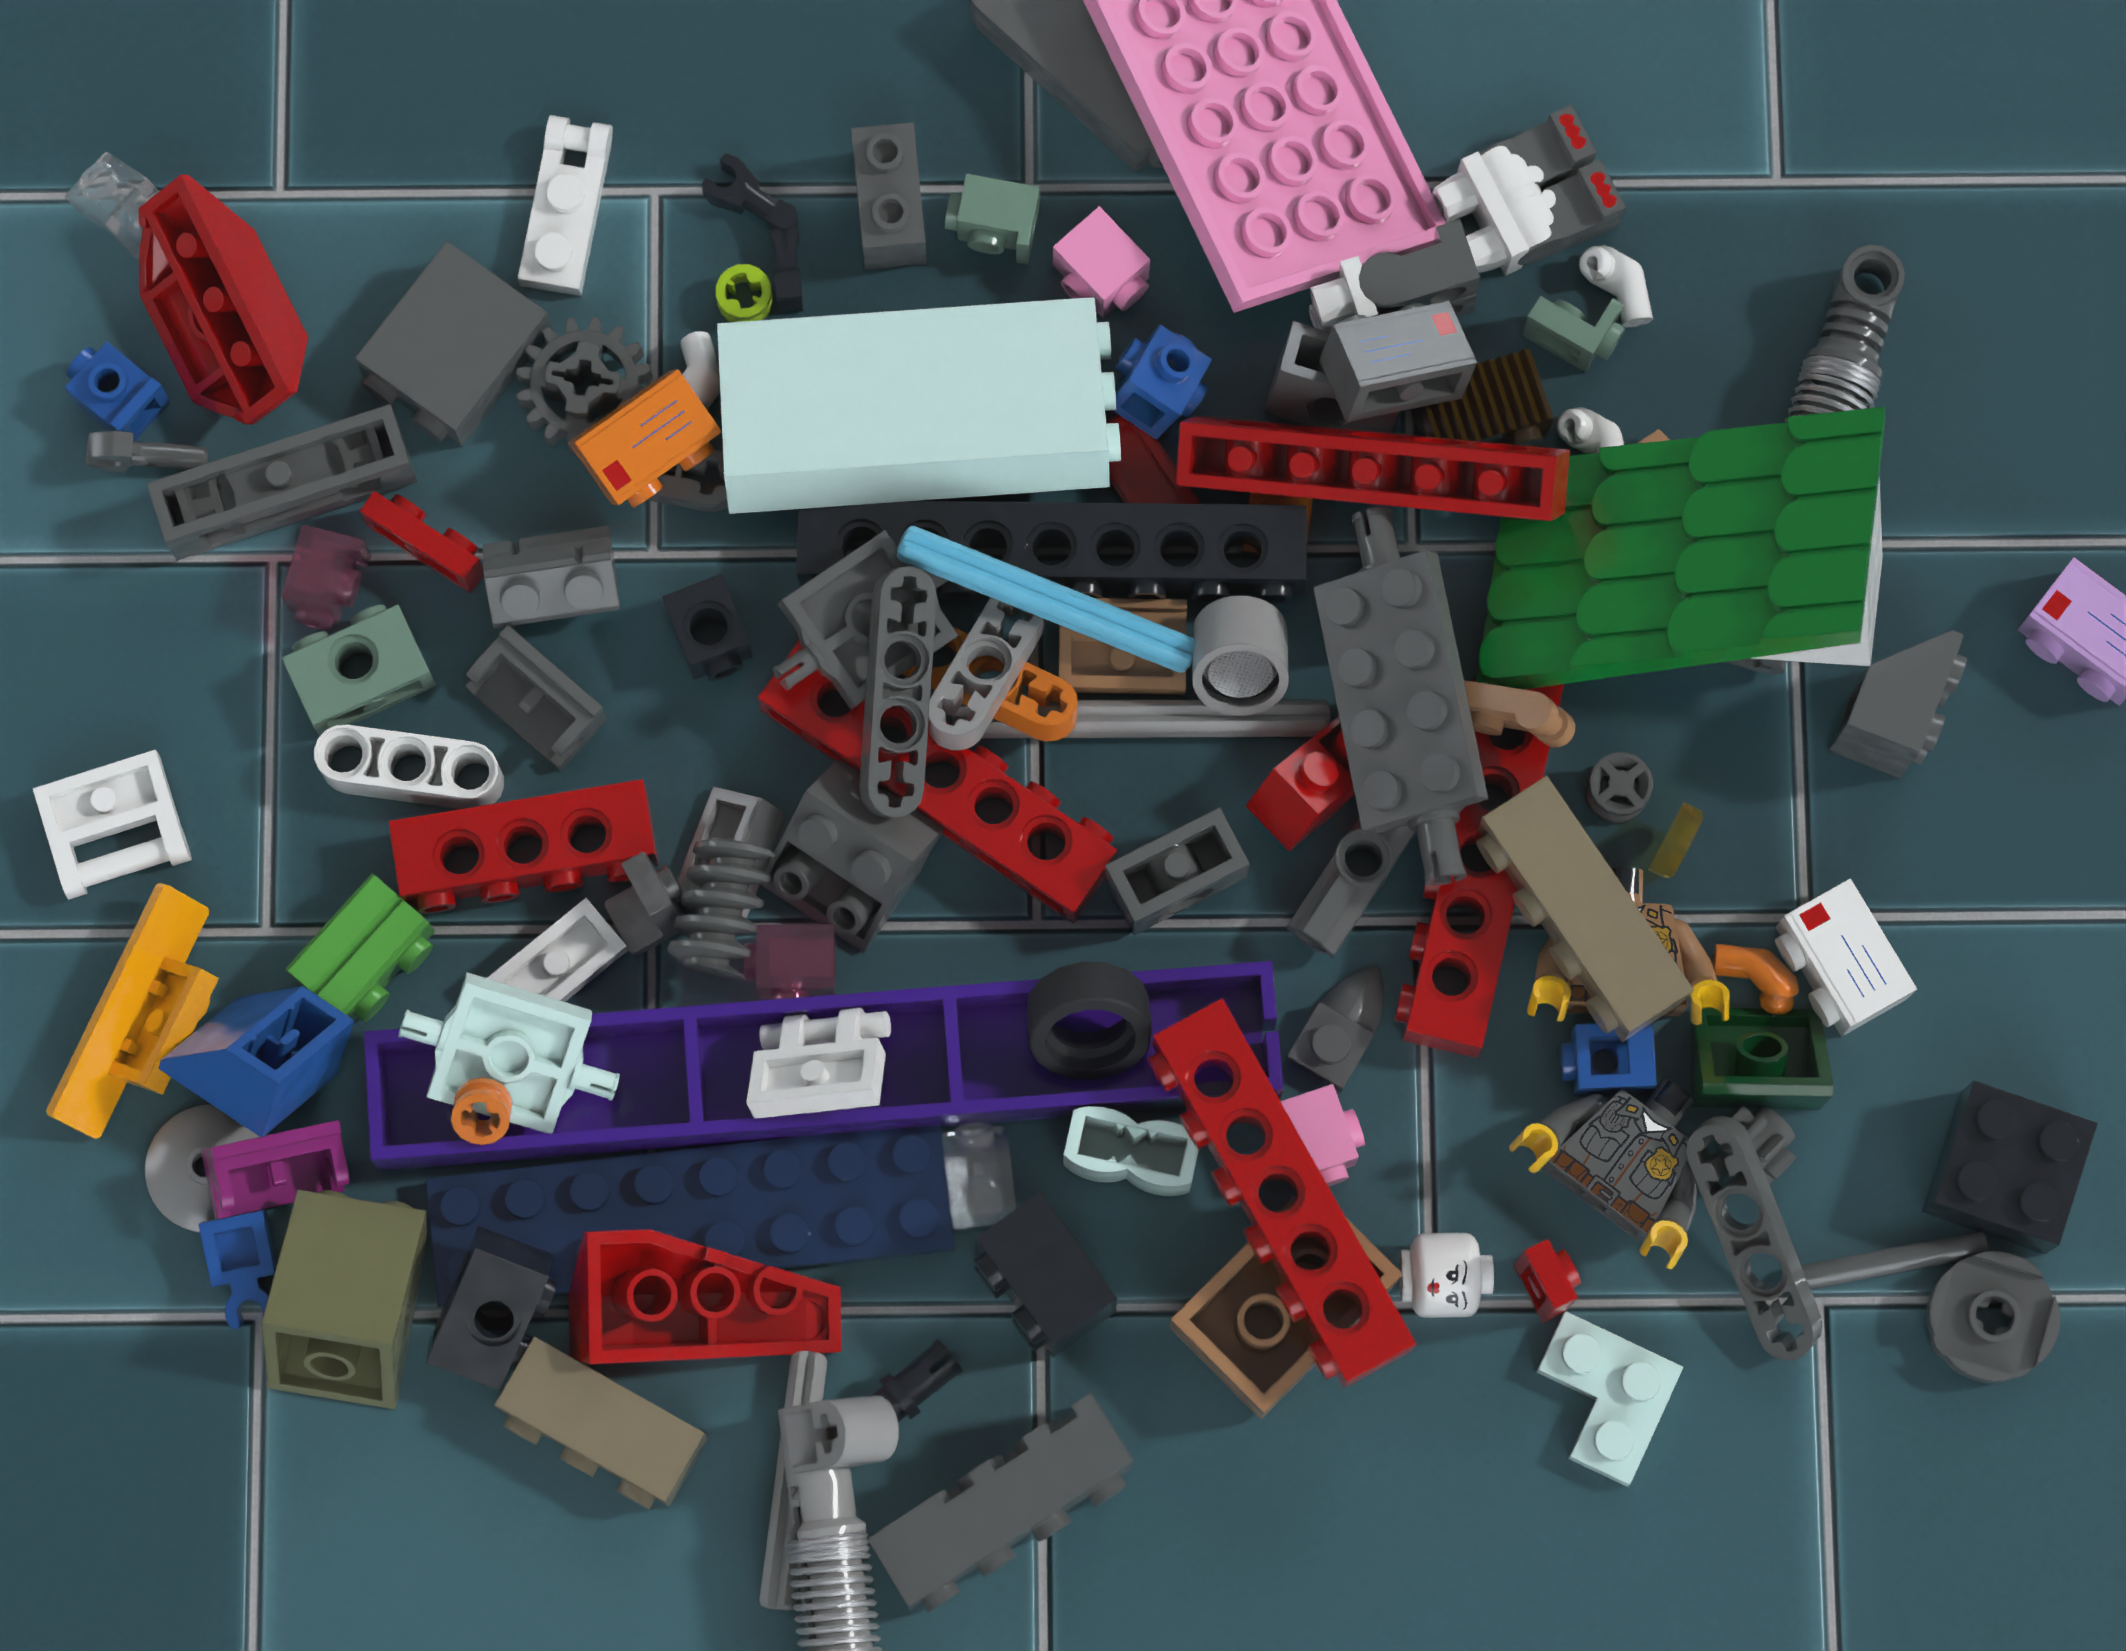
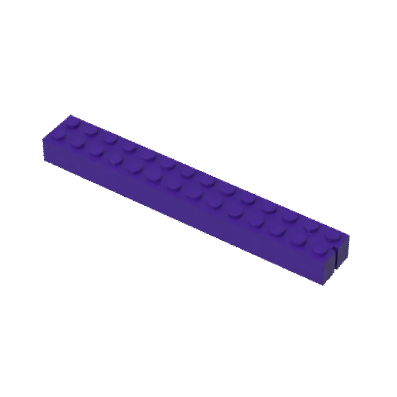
M1272 961L1131 972L1142 981L1149 997L1152 1024L1150 1047L1134 1066L1120 1074L1097 1080L1070 1079L1050 1072L1036 1061L1029 1046L1026 1010L1028 995L1040 979L593 1013L583 1043V1064L620 1074L612 1101L608 1100V1098L575 1089L572 1096L562 1105L553 1133H544L509 1122V1128L501 1139L485 1145L469 1143L455 1132L451 1122L453 1105L427 1098L428 1087L436 1066L435 1046L405 1037H398L400 1029L364 1031L371 1161L380 1171L742 1143L807 1135L941 1125V1127L1062 1118L1072 1117L1073 1110L1090 1106L1110 1108L1121 1113L1187 1108L1176 1088L1167 1093L1164 1091L1148 1062V1057L1156 1054L1152 1046L1153 1035L1221 998L1226 1003L1280 1100L1283 1092L1279 1033L1274 1031L1277 1021ZM862 1008L865 1013L887 1011L891 1022V1033L889 1037L879 1038L886 1056L880 1103L878 1106L754 1119L747 1105V1096L754 1051L763 1050L759 1035L761 1025L783 1023L784 1017L788 1015L807 1014L809 1020L838 1017L842 1009ZM1084 1010L1065 1016L1057 1021L1055 1025L1073 1032H1094L1109 1028L1122 1020L1123 1017L1106 1010ZM1264 1031H1274V1032H1265V1036H1264V1039H1263V1041H1262V1032H1264ZM1219 1067L1203 1068L1194 1078L1197 1089L1208 1097L1223 1096L1232 1087L1229 1075ZM477 1113L479 1120H489L491 1116Z

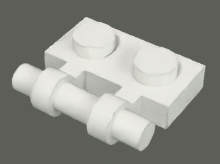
M862 1008L840 1010L838 1017L809 1020L807 1014L785 1016L783 1023L761 1025L759 1035L763 1050L754 1051L747 1096V1105L754 1119L878 1106L880 1103L886 1056L879 1038L889 1037L891 1033V1022L887 1011L865 1013Z

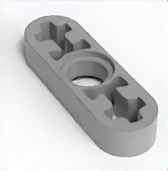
M994 598L989 599L930 698L928 731L938 745L949 750H964L972 747L982 738L1041 638L1044 630V618L1026 612V621L1019 619L1015 622L1008 634L1007 643L1001 638L1005 629V615L1012 617L1016 614L1017 610L1021 609ZM988 655L999 659L1004 665V670L995 678L980 679L971 674L968 666L975 658ZM964 692L971 696L967 705V720L959 719L954 726L946 724V714L954 715L957 713L964 701Z

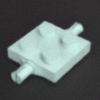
M470 973L466 974L457 1003L446 1015L444 1022L406 1010L398 1037L409 1038L436 1047V1066L428 1087L427 1098L454 1105L455 1094L461 1085L471 1079H493L504 1085L511 1095L513 1104L510 1122L544 1133H553L561 1107L572 1096L575 1089L608 1098V1100L612 1101L620 1077L619 1073L615 1074L583 1064V1043L591 1023L592 1010ZM477 1102L473 1104L472 1110L491 1116V1113L487 1111L486 1103Z

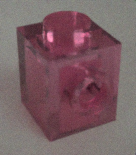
M757 925L756 943H745L744 945L751 950L750 957L744 958L745 981H756L759 999L773 1000L836 995V932L834 925Z

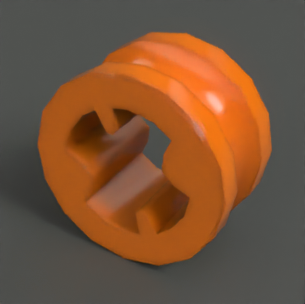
M488 1078L471 1079L461 1085L455 1094L451 1116L455 1132L462 1139L472 1144L485 1145L501 1139L509 1128L513 1102L509 1091L501 1083ZM474 1103H486V1108L491 1113V1118L489 1120H479L477 1112L472 1110Z

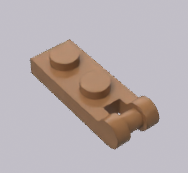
M1464 680L1474 731L1495 736L1502 734L1503 727L1533 733L1545 745L1552 748H1560L1573 738L1576 726L1574 719L1565 710L1556 706L1546 695L1536 691Z

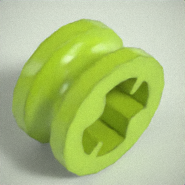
M737 264L728 268L720 275L716 284L717 305L721 315L728 322L759 321L769 314L773 305V294L769 279L760 268L750 264ZM741 282H748L751 291H761L762 295L760 298L752 297L754 306L740 308L738 300H727L728 292L735 295V285Z

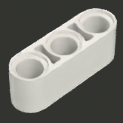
M336 725L325 730L318 738L314 747V760L326 782L335 790L346 794L464 809L494 804L500 798L504 788V775L493 752L485 745L472 741L353 725ZM354 746L362 750V759L355 769L342 773L331 769V760L339 749ZM407 755H418L426 760L423 773L412 781L396 779L394 777L396 763ZM472 763H479L489 768L487 781L481 787L466 790L457 785L456 779L463 767Z

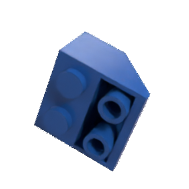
M303 986L236 998L160 1060L158 1069L263 1138L338 1074L354 1020Z

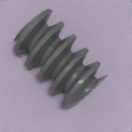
M730 839L697 841L694 844L693 853L707 864L690 866L686 877L702 889L684 891L680 898V902L696 914L676 917L674 927L689 939L671 941L667 951L671 956L682 962L684 966L720 978L743 981L745 976L729 966L730 959L748 958L751 955V950L737 942L736 936L737 934L755 933L758 926L743 917L742 912L743 909L762 908L764 901L749 892L748 888L750 884L769 883L770 880L768 874L754 866L757 859L775 858L776 854L757 845Z

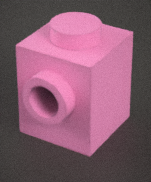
M1100 206L1053 246V266L1064 277L1061 285L1071 299L1095 297V308L1102 318L1106 317L1116 307L1121 311L1127 310L1145 294L1149 287L1146 280L1149 279L1150 258Z
M1334 1084L1281 1101L1328 1187L1347 1180L1349 1176L1346 1169L1356 1165L1359 1158L1356 1148L1364 1146L1365 1140L1355 1111L1350 1109L1343 1112Z

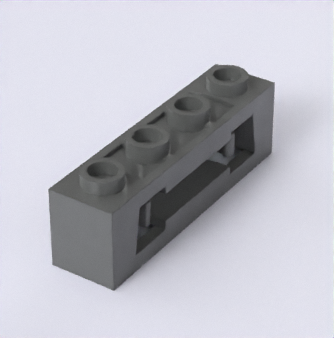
M391 404L146 484L165 543L176 560H181L368 499L373 491L383 494L417 483L418 481L399 423ZM361 431L360 433H357V434H354V435H351V436L342 438L343 436H347V435H350V434H353V433H356V432ZM333 439V442L327 444L325 443L326 441ZM224 474H225V477H222V478H219V479L216 478V477H218V476H221V475H224ZM208 481V482H206V483H203V484H200V485L191 487V486H193V485H196V484H199V483Z

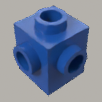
M1161 324L1144 342L1133 338L1114 367L1122 376L1115 386L1116 410L1113 411L1157 440L1181 414L1188 418L1197 408L1208 389V386L1200 381L1212 359L1197 350L1188 338L1169 331Z

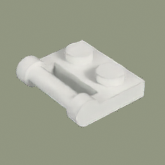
M156 750L33 788L59 879L68 900L87 894V887L167 861H170L172 866H176L192 860L162 761ZM157 821L162 837L78 863L73 847Z

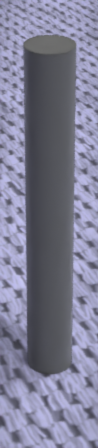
M1978 1231L1808 1263L1801 1266L1810 1289H1816L1959 1262L1962 1259L1988 1251V1244L1984 1232Z

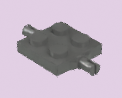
M886 530L778 603L785 616L797 631L801 647L803 648L779 665L773 667V673L778 679L796 666H799L798 670L780 682L786 690H790L795 684L818 670L819 673L831 680L850 709H853L865 700L872 593L875 583L882 574L891 569L911 566L899 561L897 558V546ZM924 571L931 577L936 589L948 581ZM904 578L901 587L891 589V600L901 602L902 612L901 622L894 624L887 622V633L906 630L918 633L917 623L904 625L907 605L916 604L919 599L918 592L908 590V579ZM938 598L936 602L933 653L958 636L940 610ZM895 642L886 650L884 657L885 666L894 677L898 678L916 665L915 653L906 643Z

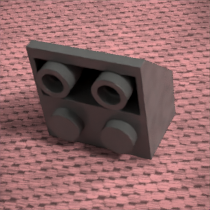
M1951 630L1871 664L1849 695L1829 751L1897 778H1901L1912 762L1922 765L1927 752H1932L1945 721L1946 716L1936 713L1937 706L1943 708L1949 693L1953 694L1967 662L1966 657L1957 654L1964 634Z
M838 758L805 791L774 851L776 854L775 858L770 859L764 870L770 876L769 883L759 884L864 953L920 874L944 828L916 809L903 817L883 818L874 815L865 807L860 797V772ZM878 785V794L888 796L889 806L892 807L896 796Z

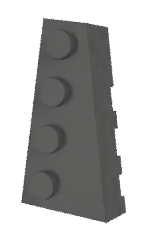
M1092 1393L1087 1394L1071 1405L1075 1413L1061 1422H1058L1056 1419L1049 1423H1043L1023 1436L1022 1440L1012 1447L1014 1451L1004 1458L1000 1454L992 1459H988L958 1480V1487L948 1493L946 1490L936 1493L867 1539L910 1610L922 1603L927 1613L933 1611L961 1592L955 1583L957 1580L978 1568L983 1578L990 1575L1017 1557L1011 1548L1017 1542L1032 1533L1038 1542H1041L1072 1522L1066 1511L1087 1498L1096 1507L1127 1487L1122 1476L1131 1471L1133 1458Z

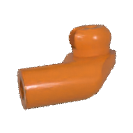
M1715 944L1712 966L1716 976L1750 979L1762 991L1759 998L1760 1005L1768 1013L1781 1015L1792 1010L1794 1006L1793 996L1799 993L1797 977L1773 952L1764 948Z

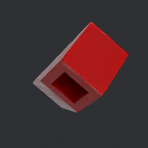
M1338 716L1278 764L1246 804L1249 811L1288 851H1291L1329 820L1355 795L1340 717Z

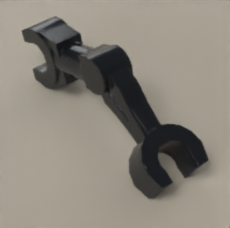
M724 154L720 159L721 170L735 178L734 183L728 187H719L706 178L701 184L703 195L711 205L742 214L746 209L766 223V227L772 231L771 240L776 250L777 269H775V287L778 313L802 312L800 267L797 266V250L800 240L797 211L792 204L781 199L777 201L760 190L759 180L739 157Z

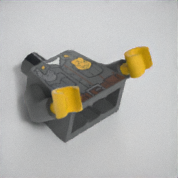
M1663 1078L1644 1104L1623 1090L1619 1091L1612 1099L1606 1095L1594 1093L1556 1107L1538 1124L1527 1126L1510 1144L1509 1149L1511 1152H1514L1519 1146H1526L1534 1152L1536 1161L1529 1167L1528 1170L1530 1172L1536 1173L1542 1168L1544 1172L1636 1241L1641 1243L1644 1240L1640 1247L1641 1255L1646 1257L1652 1246L1662 1247L1668 1252L1670 1257L1666 1268L1673 1269L1687 1247V1232L1696 1214L1698 1185L1686 1153L1689 1138L1674 1128L1694 1102L1692 1097L1681 1087Z

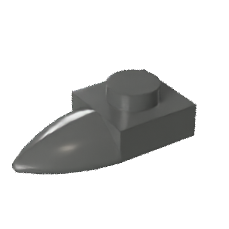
M1372 966L1360 970L1345 978L1331 989L1316 1006L1287 1055L1286 1061L1328 1085L1334 1084L1335 1089L1342 1092L1371 1043L1381 1020L1384 1002L1381 969L1378 966Z

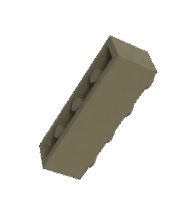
M1545 776L1482 817L1477 829L1482 838L1476 841L1479 851L1494 872L1499 873L1505 870L1517 887L1518 891L1513 894V899L1518 909L1530 925L1534 927L1541 923L1555 943L1549 947L1553 960L1567 979L1572 980L1576 976L1579 978L1592 997L1586 1001V1006L1604 1033L1608 1034L1614 1030L1620 1040L1624 1042L1689 998L1694 989L1548 776Z

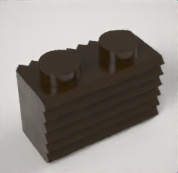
M1523 349L1519 352H1512L1507 356H1499L1496 359H1488L1483 363H1477L1461 399L1410 409L1419 436L1534 447L1543 442L1542 434L1550 431L1554 419L1530 349Z

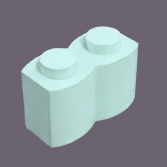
M1090 1106L1073 1110L1064 1151L1063 1165L1072 1173L1087 1180L1117 1182L1127 1179L1137 1188L1151 1194L1179 1196L1190 1192L1199 1150L1191 1141L1183 1125L1161 1120L1137 1124L1130 1117L1119 1111L1105 1107Z

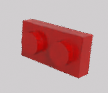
M373 491L360 509V513L368 528L471 594L484 576L481 562L475 556L479 549L473 542L451 528H447L443 535L423 522L427 515L418 506L401 495L395 494L390 501L376 491Z
M1549 1239L1524 1250L1513 1265L1542 1324L1563 1314L1578 1299L1574 1287L1581 1284L1578 1272L1565 1249L1555 1252Z

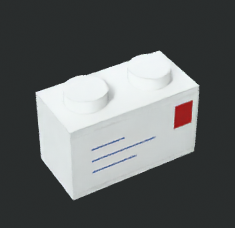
M1851 878L1786 914L1776 926L1781 936L1777 937L1775 942L1783 960L1793 972L1799 969L1802 970L1814 990L1808 994L1812 1008L1826 1027L1834 1024L1841 1037L1906 1001L1917 990Z

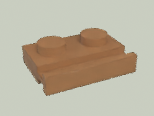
M1095 598L1182 634H1187V600ZM1060 625L1059 677L1072 685L1076 693L1185 695L1186 671L1178 673Z

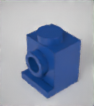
M107 341L98 351H95L92 347L82 350L73 359L66 372L71 381L64 388L73 402L108 431L133 432V441L140 437L171 402L158 381L153 377H149ZM113 375L119 377V385L115 390L111 392L100 391Z
M1653 1023L1624 1042L1620 1040L1614 1030L1606 1034L1597 1024H1575L1570 1032L1571 1042H1560L1561 1081H1573L1574 1096H1588L1594 1093L1615 1095L1621 1090L1629 1094H1636L1637 1096L1650 1095L1657 1086ZM1601 1052L1610 1054L1615 1060V1070L1608 1074L1598 1072L1593 1066V1056Z

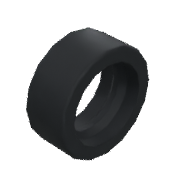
M1078 962L1059 967L1042 977L1028 995L1026 1014L1029 1046L1036 1061L1054 1074L1081 1080H1097L1117 1075L1137 1064L1150 1047L1152 1024L1149 997L1142 981L1125 968L1106 962ZM1084 1010H1106L1123 1017L1122 1020L1109 1028L1094 1032H1073L1055 1025L1057 1021L1065 1016Z

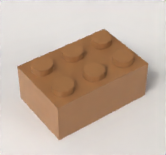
M1295 1196L1278 1213L1292 1208L1296 1202ZM1347 1219L1385 1289L1389 1292L1398 1283L1403 1274ZM1310 1237L1301 1238L1291 1246L1293 1261L1304 1270H1317L1327 1263L1328 1255L1326 1248L1317 1239ZM1247 1243L1171 1318L1169 1328L1261 1420L1316 1365L1308 1349V1345L1315 1342L1316 1339L1304 1317L1293 1322L1285 1310L1275 1287L1284 1282L1272 1260L1261 1264L1249 1243ZM1335 1295L1327 1299L1323 1304L1324 1316L1332 1326L1346 1329L1358 1323L1360 1318L1359 1307L1350 1297Z

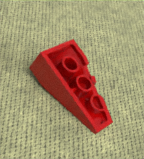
M651 1229L584 1231L569 1289L570 1357L587 1364L791 1355L796 1351H812L817 1353L842 1352L841 1288Z

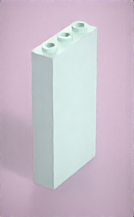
M1095 297L717 323L724 478L729 514L1110 487L1109 462L1121 461L1119 424H1106L1105 415L1106 410H1116L1114 372L1102 373L1100 361L1111 359L1109 322H1097Z

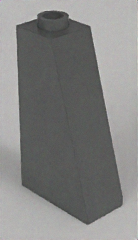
M970 0V18L976 28L1136 172L1150 163L1153 168L1163 166L1083 0Z

